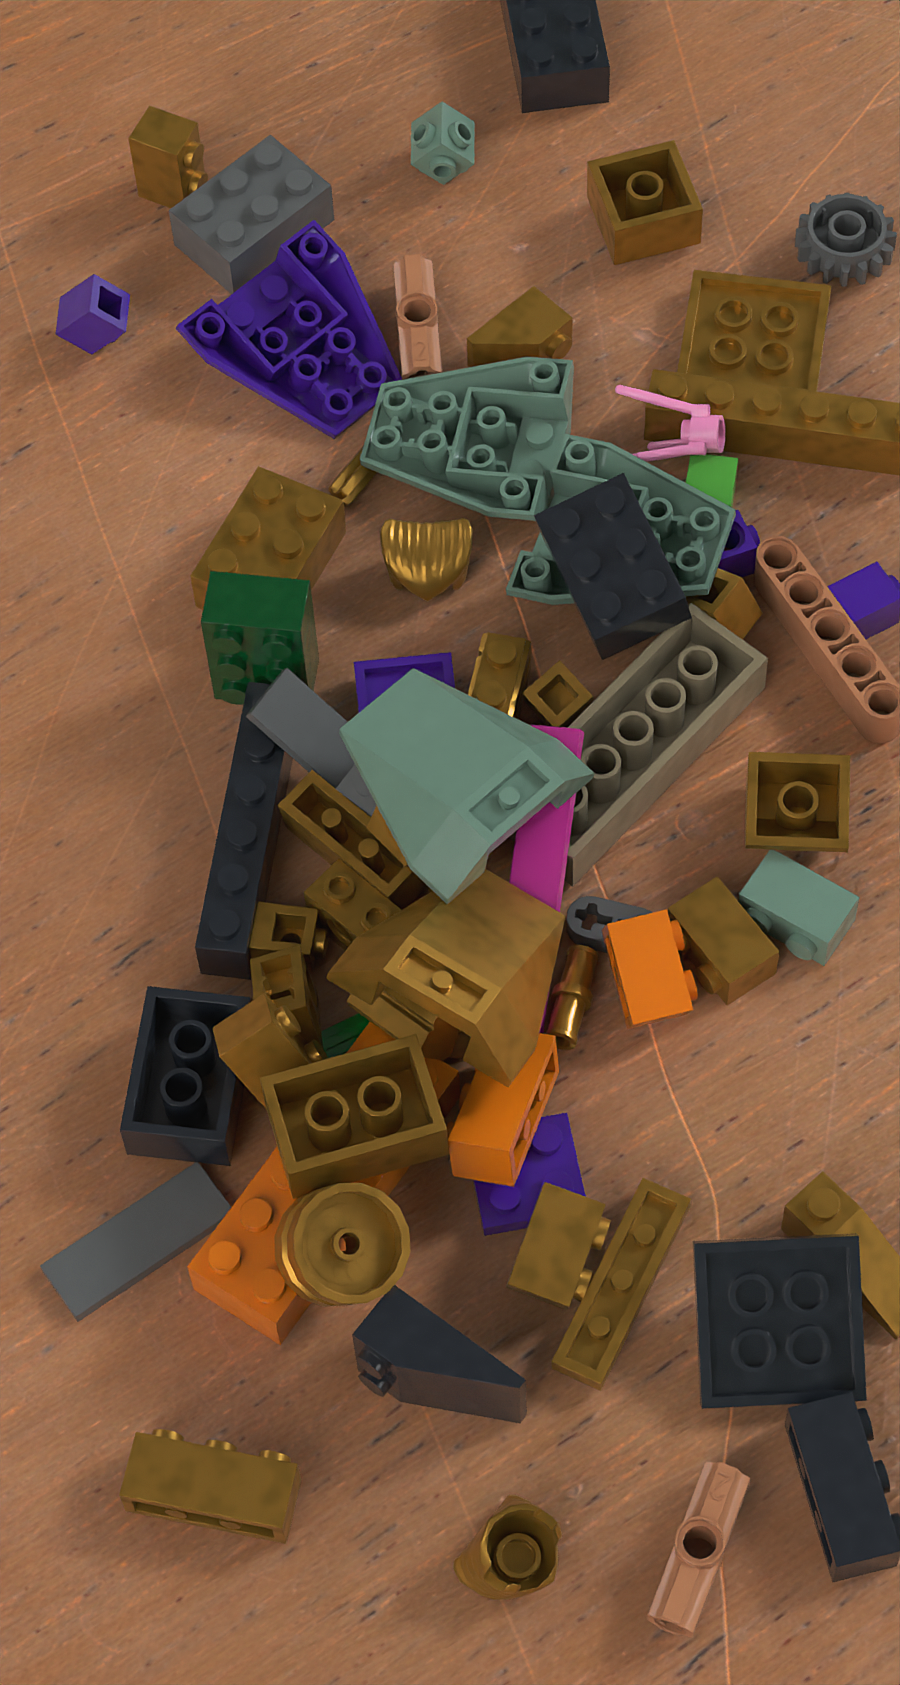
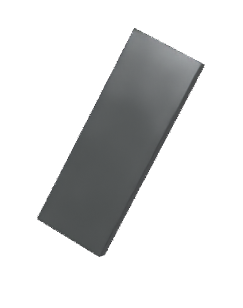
M288 668L279 673L246 715L252 723L308 772L311 770L315 771L335 789L355 764L339 735V729L347 721Z
M197 1161L41 1264L40 1268L76 1321L79 1322L212 1233L231 1206Z

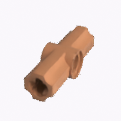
M421 254L404 255L400 261L393 263L402 380L442 373L433 262L423 258Z
M705 1461L683 1522L676 1531L674 1546L647 1615V1621L655 1624L663 1631L676 1636L691 1638L694 1636L715 1576L722 1566L723 1554L751 1481L750 1477L741 1473L738 1468L722 1462ZM692 1539H704L711 1544L714 1552L707 1558L698 1559L690 1556L684 1549V1545Z

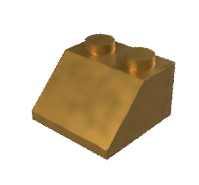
M749 752L746 783L745 849L848 853L850 755Z

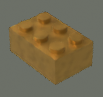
M258 466L190 575L195 606L203 610L210 571L310 580L312 591L347 532L344 501Z
M417 1034L260 1078L265 1106L293 1199L321 1187L338 1183H351L449 1155L447 1128Z

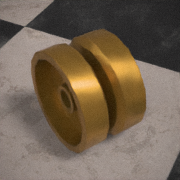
M363 1183L333 1184L318 1188L297 1198L282 1215L274 1237L275 1261L285 1283L302 1299L323 1307L364 1304L388 1293L403 1276L410 1255L409 1227L400 1207L383 1191ZM339 1239H344L346 1251L340 1250Z

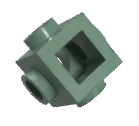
M442 101L411 123V165L420 172L444 185L474 165L475 122Z

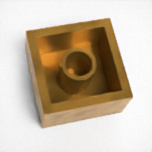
M675 140L587 161V198L614 265L701 244L703 208Z

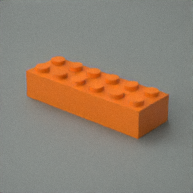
M370 1021L347 1053L396 1039ZM424 1057L443 1119H445L460 1098L459 1071L440 1059ZM276 1147L187 1268L195 1291L281 1345L312 1302L302 1299L285 1283L275 1261L274 1237L282 1215L297 1199L292 1198L279 1150ZM410 1166L351 1183L369 1185L389 1196ZM339 1239L341 1251H346L344 1239Z

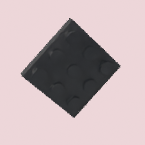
M858 1234L693 1241L699 1389L702 1409L805 1404L852 1392L855 1401H867Z

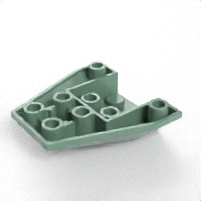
M522 357L383 383L380 386L360 457L361 466L488 517L536 521L534 515L548 509L551 504L554 490L550 472L564 435L571 434L573 360Z
M565 434L550 472L554 496L549 508L624 473L684 595H708L736 516L735 509L612 443ZM539 533L532 552L520 551L506 587V594L551 605L574 604L542 535Z
M414 668L339 729L341 739L408 866L446 904L450 903L485 872L488 855L547 803L550 802L558 809L593 779L595 774L557 738Z

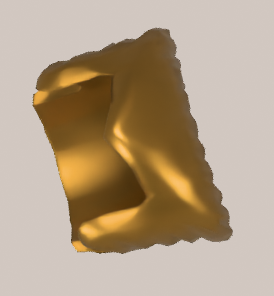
M391 518L385 520L380 530L381 550L392 585L397 590H403L402 585H404L410 592L427 602L444 592L451 584H453V590L460 589L466 580L472 548L473 529L469 520L460 518L451 521H435L434 523L397 521Z
M508 1495L500 1505V1508L494 1512L493 1516L485 1522L474 1539L469 1542L467 1548L454 1559L453 1570L462 1584L479 1595L493 1600L513 1599L541 1590L553 1583L558 1568L557 1544L562 1538L560 1524L551 1515L540 1509V1507L533 1505L530 1501L517 1495Z

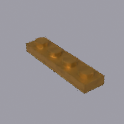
M642 1178L551 1361V1369L599 1391L602 1390L691 1207V1198Z

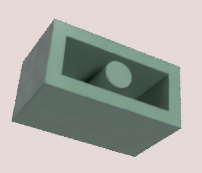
M769 850L739 893L738 902L765 935L768 934L786 944L788 950L798 958L803 960L812 959L825 966L854 923L860 897L778 851Z

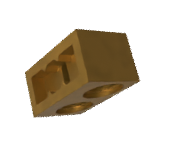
M300 945L250 959L253 999L265 993L277 1008L283 1005L288 1007L301 1027V1036L307 1043L316 1040L323 1048L317 991Z

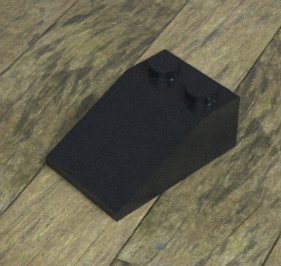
M396 1285L388 1293L384 1294L352 1334L358 1371L360 1372L358 1377L367 1388L381 1397H384L388 1392L403 1403L521 1423L527 1415L526 1379Z

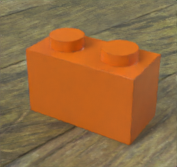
M667 909L608 923L601 931L627 1029L687 1015L693 1010L691 1001L698 1000L696 983L691 970L683 971L678 951L685 949L682 930L678 920L670 921Z

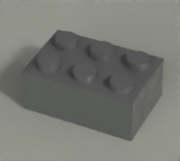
M272 135L266 137L169 210L174 245L231 294L273 263L277 257L280 245L311 221L315 220L323 229L335 220L331 185Z

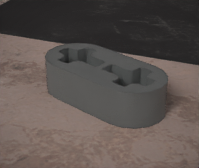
M585 896L574 901L567 911V933L575 944L588 946L596 951L607 953L601 931L606 924L653 912L645 908L608 899ZM588 914L597 916V923L593 924L591 930L582 928V921L586 920Z

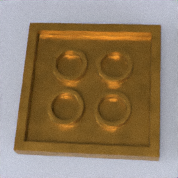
M694 270L677 372L817 391L831 285Z

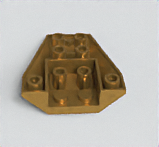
M485 869L481 876L450 903L446 904L432 891L356 937L328 972L326 979L371 1006L387 986L471 1036L463 1061L509 1088L534 1053L537 1045L566 916Z

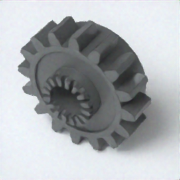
M850 193L833 196L830 194L826 195V198L818 204L815 202L810 204L809 215L801 214L799 217V226L796 229L795 247L798 248L797 259L799 262L808 261V274L812 275L818 271L823 272V283L827 284L833 277H838L842 287L847 286L849 278H855L860 285L866 283L867 273L880 277L883 265H890L892 262L897 232L893 231L894 220L892 217H885L883 213L884 206L881 204L876 205L867 196L862 197Z

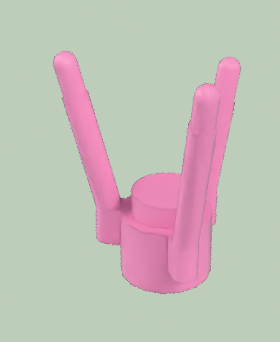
M623 385L616 386L615 391L620 395L691 415V419H684L682 421L681 439L649 442L647 445L649 451L638 452L632 455L650 462L687 455L722 453L725 445L723 415H710L709 404H691Z

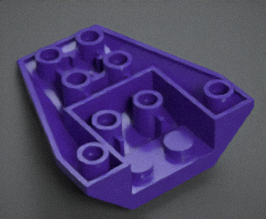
M315 220L311 221L280 245L275 261L218 305L213 299H210L176 327V330L207 364L333 439L337 438L375 407L381 384L402 380L345 253Z

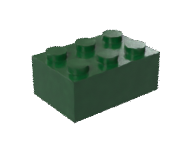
M210 571L201 627L214 699H221L230 704L242 705L244 704L248 682L271 684L285 668H288L314 691L319 652L310 580Z

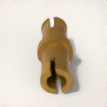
M573 945L568 948L560 983L553 987L551 994L554 1006L548 1030L545 1034L555 1035L557 1049L572 1050L576 1047L584 1011H588L591 1008L593 1000L590 987L595 967L599 961V954L594 949L584 945Z

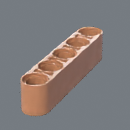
M784 536L766 538L759 544L756 551L754 584L757 591L859 733L866 740L873 743L892 741L900 732L899 684L799 547L791 539ZM770 566H780V567H783V568H781V569H774V568H772V567H770ZM796 601H805L810 604L802 605L796 603ZM821 637H832L836 640L826 641L821 639ZM858 673L863 677L855 678L848 676L847 674ZM882 709L888 711L890 714L880 715L875 713L873 710Z

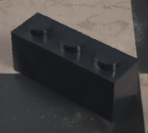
M852 1392L789 1407L785 1428L832 1583L896 1567L900 1559V1515L898 1512L890 1514L884 1495L890 1493L889 1478L883 1461H874L868 1441H872L874 1435L866 1408L857 1409Z

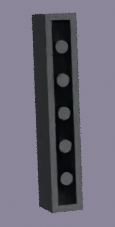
M248 682L195 944L201 974L251 980V956L249 950L257 903L266 902L282 819L278 804L286 797L293 761L289 754L246 717L271 684Z

